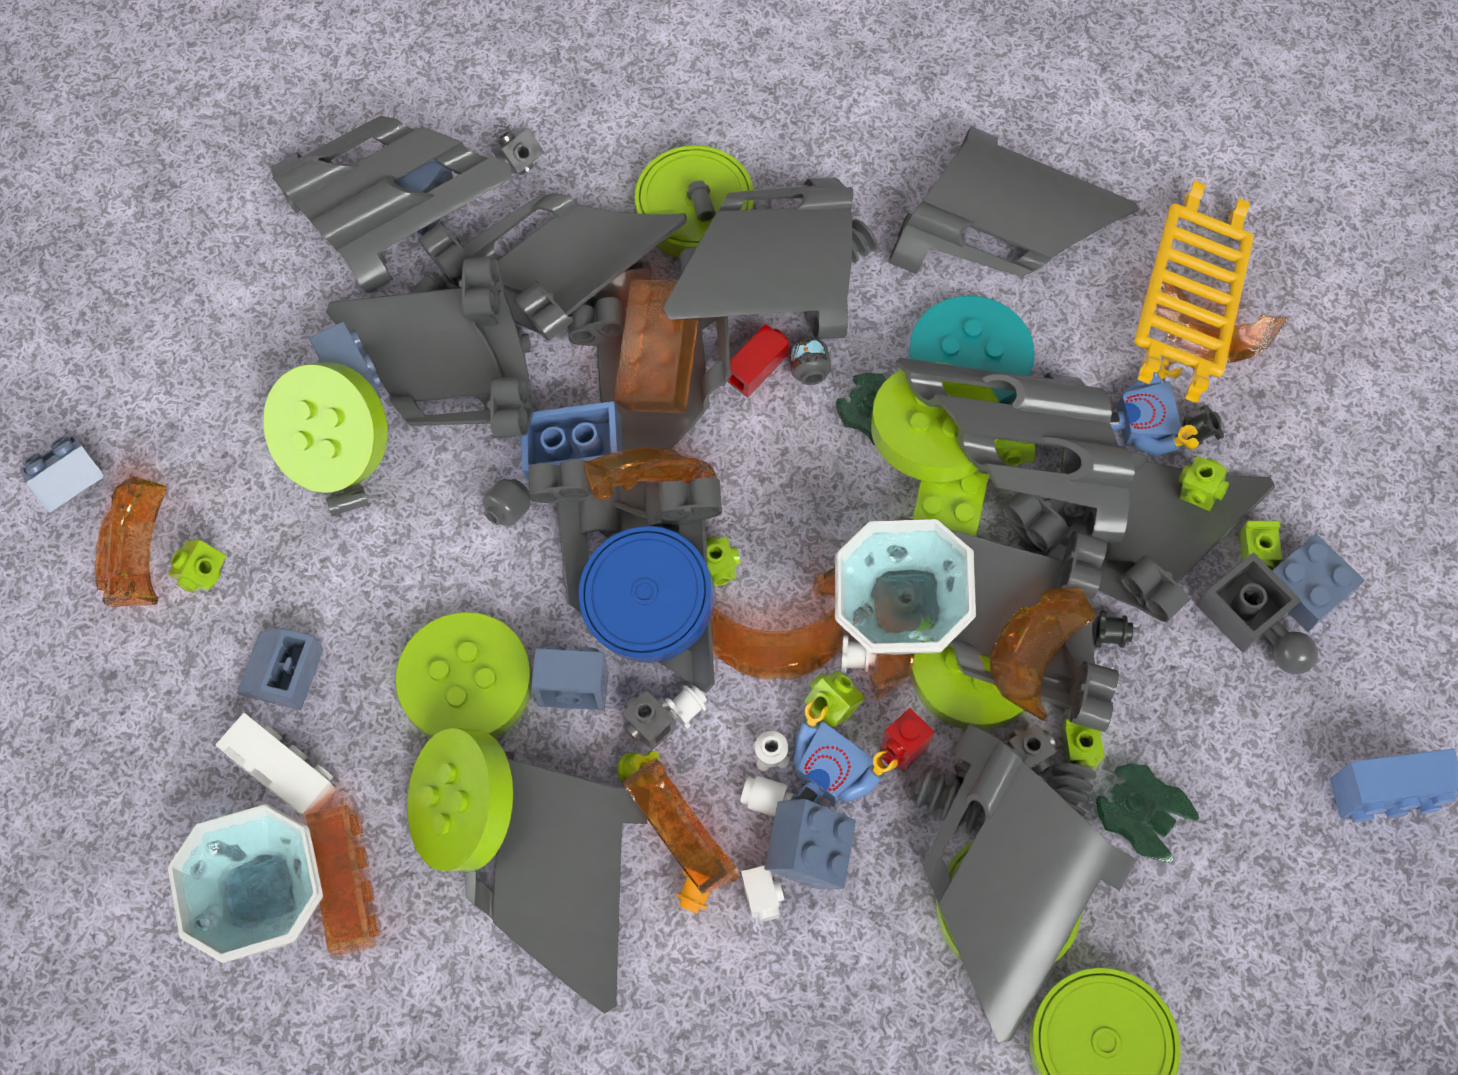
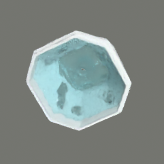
M939 520L870 521L835 554V620L872 654L940 653L976 617L974 551ZM903 598L912 599L908 603H903L900 601Z
M269 804L196 824L168 866L179 937L222 963L285 947L289 943L296 941L323 898L309 827ZM261 885V892L253 896L255 888Z

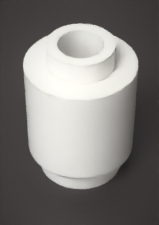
M748 776L740 803L748 805L747 808L775 817L777 802L792 800L793 794L788 792L789 785L761 776H757L756 779Z

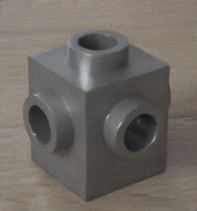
M516 128L513 132L511 130L506 131L497 138L498 144L491 148L496 156L495 158L511 165V174L520 175L531 170L534 167L533 162L545 153L529 128Z
M646 690L642 695H634L624 706L625 710L622 712L626 723L623 726L624 730L635 741L641 738L651 750L657 747L677 728L675 719L669 713L671 707L660 695L654 698Z
M1038 724L1028 729L1023 725L1008 735L1010 740L1007 745L1026 755L1027 758L1024 763L1037 775L1044 773L1052 767L1051 761L1057 753L1055 749L1056 743L1047 730L1042 731ZM1030 743L1035 751L1030 750L1027 744Z

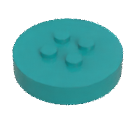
M958 296L934 305L918 320L912 332L908 359L1030 376L1035 352L1030 331L1023 320L1010 308L985 297ZM991 388L997 396L999 403L1010 404L1016 399V391Z

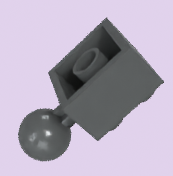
M1254 552L1210 587L1196 604L1242 653L1265 636L1274 645L1273 657L1275 663L1284 672L1302 674L1309 671L1317 661L1318 649L1314 640L1302 632H1288L1280 623L1290 615L1302 600Z

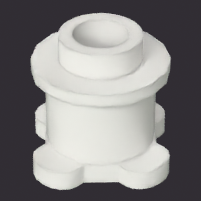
M843 635L841 673H846V668L865 669V672L868 673L869 666H875L876 654L870 653L859 642L848 641V635Z
M687 685L682 686L683 691L673 700L667 697L665 701L671 707L669 712L687 730L691 727L688 723L689 720L698 712L706 711L704 703L707 699L696 686L689 688Z
M767 731L762 733L754 742L753 749L758 758L756 765L759 770L765 772L771 767H787L789 764V757L787 756L788 743L782 734L775 731ZM773 746L777 750L775 752H768L766 748Z

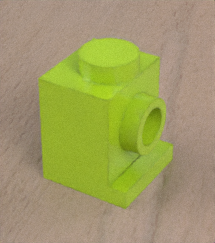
M1247 521L1239 532L1242 561L1254 552L1271 570L1282 561L1279 536L1280 521ZM1260 544H1266L1267 548L1262 547Z
M1065 719L1060 728L1066 763L1082 765L1092 770L1096 769L1097 764H1101L1105 758L1101 731L1070 723L1069 719ZM1087 738L1090 741V747L1082 746L1080 739Z

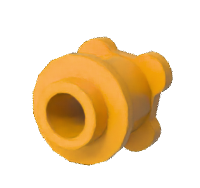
M684 869L682 874L687 877L680 893H676L675 896L681 899L679 902L680 907L698 914L700 908L707 910L708 906L705 904L712 888L718 889L720 884Z

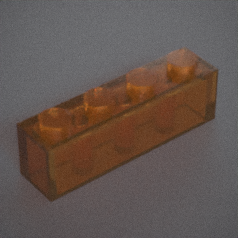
M343 805L307 814V826L310 830L323 893L320 906L328 952L337 957L376 947L375 937L381 935V929L377 915H371L369 902L375 901V895L371 881H366L363 868L369 867V860L365 847H360L358 835L363 834V825L359 813L354 814L348 805Z

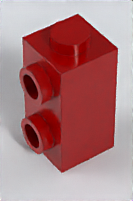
M765 324L730 360L731 376L727 382L748 398L788 356L789 341L780 330H773Z
M908 708L885 730L880 750H888V752L883 755V760L889 765L893 760L897 759L898 764L896 768L898 767L904 773L928 750L935 731L911 708Z

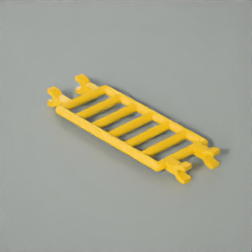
M1196 180L1192 183L1190 192H1187L1184 196V206L1174 203L1168 209L1134 338L1135 345L1146 349L1137 380L1150 384L1154 372L1157 373L1160 369L1161 356L1194 368L1185 399L1195 403L1200 400L1201 392H1206L1208 389L1209 375L1221 377L1224 374L1254 241L1253 234L1243 230L1250 202L1239 198L1235 209L1229 212L1228 223L1197 212L1206 184ZM1178 219H1184L1239 241V251L1177 227ZM1173 239L1236 263L1234 272L1171 248ZM1168 260L1230 284L1229 294L1167 270ZM1162 282L1225 306L1224 316L1161 292ZM1156 304L1221 329L1219 338H1214L1154 314ZM1152 326L1215 351L1213 362L1148 337L1150 327Z

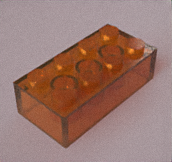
M631 280L614 401L627 411L686 413L698 318L669 320L662 311L678 280Z

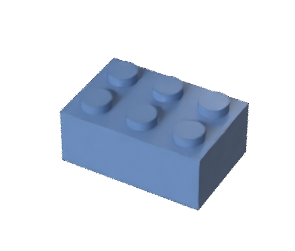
M614 401L536 411L533 413L526 436H521L522 472L528 481V467L537 463L560 465L563 461L577 459L589 462L591 474L605 477L625 475L622 418Z
M1455 749L1350 762L1330 778L1340 818L1352 817L1354 823L1372 820L1375 818L1374 814L1386 813L1387 818H1397L1409 814L1408 810L1419 808L1421 814L1442 810L1441 805L1455 802V796L1458 795V759Z

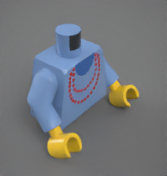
M1168 358L1163 359L1161 370L1157 373L1154 372L1150 384L1138 380L1123 392L1116 406L1117 412H1112L1110 421L1113 431L1122 430L1125 445L1135 446L1137 450L1155 457L1180 450L1182 445L1189 450H1193L1199 444L1196 438L1187 440L1189 436L1198 434L1194 426L1186 425L1181 427L1171 382L1165 381V378H1179L1182 375L1183 369L1179 366L1169 371V367L1175 364L1176 361Z
M815 700L811 701L805 707V716L807 718L803 720L794 742L793 763L797 767L796 777L806 783L795 797L796 800L807 799L817 803L823 796L835 805L839 800L850 802L868 795L884 777L883 772L896 768L898 764L897 759L893 760L889 766H885L882 762V757L888 750L878 752L873 758L825 722H822L819 726L817 722L827 715L828 707L825 706L821 715H815L812 711V705L815 703Z

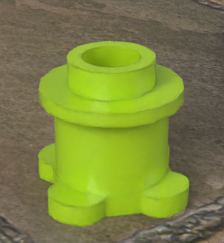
M648 751L646 755L635 752L624 754L619 759L617 765V774L620 781L626 786H635L637 788H642L648 783L651 785L659 784L662 777L658 770L659 754L656 751Z

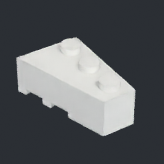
M243 713L216 743V746L240 768L310 821L335 792L336 788L330 783L333 776L318 764L312 768L305 762L308 757L297 747L291 745L287 748L280 742L282 736L268 725L265 728L261 727Z

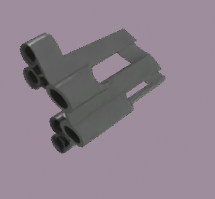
M379 116L304 156L296 152L271 167L272 179L282 189L287 202L294 212L302 211L325 239L340 253L366 293L393 280L385 266L387 261L380 253L381 251L511 179V165L498 158L481 156L465 147L459 140L425 127L414 130L395 118ZM370 138H374L387 145L355 164H335L331 161ZM433 160L459 174L427 193L410 191L394 183Z
M899 358L896 361V366L905 372L908 384L916 397L930 407L944 408L959 427L957 435L963 453L975 467L988 472L996 488L1083 505L1085 512L1082 515V521L1086 522L1087 535L1107 540L1110 543L1122 542L1126 531L1130 505L1128 488L1131 487L1135 474L1134 463L1129 450L1118 446L1110 425L1112 414L1111 402L1104 389L1086 386L1079 377L1047 373L1044 378L907 358ZM942 381L1012 390L1017 393L1016 399L1012 404L948 396ZM995 439L1064 448L1061 459V473L1007 466L995 449Z
M567 460L561 462L560 465L537 463L528 467L529 499L533 502L554 503L557 506L567 604L581 612L579 606V584L584 567L588 562V533L599 531L609 539L619 532L635 527L654 526L665 528L680 534L691 542L707 563L705 520L722 514L719 479L708 477L694 479L690 483L668 481L637 486L619 483L605 476L591 474L589 462L585 460ZM711 619L701 637L690 648L673 658L658 662L705 693L715 685Z

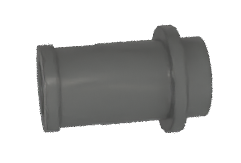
M695 181L688 186L687 197L693 202L697 219L700 222L709 221L716 215L709 197L710 188L704 181Z
M363 486L338 495L331 493L332 496L326 498L331 516L338 515L342 517L341 513L369 506Z

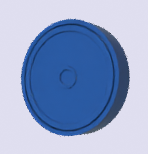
M654 526L630 528L607 539L589 558L579 584L580 611L591 634L615 655L635 662L652 663L664 661L686 651L701 637L707 628L715 605L713 577L699 551L680 534Z

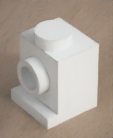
M765 865L741 871L751 917H759L761 922L780 917L779 901L784 900L780 881L772 880V877L777 876V874L764 870Z

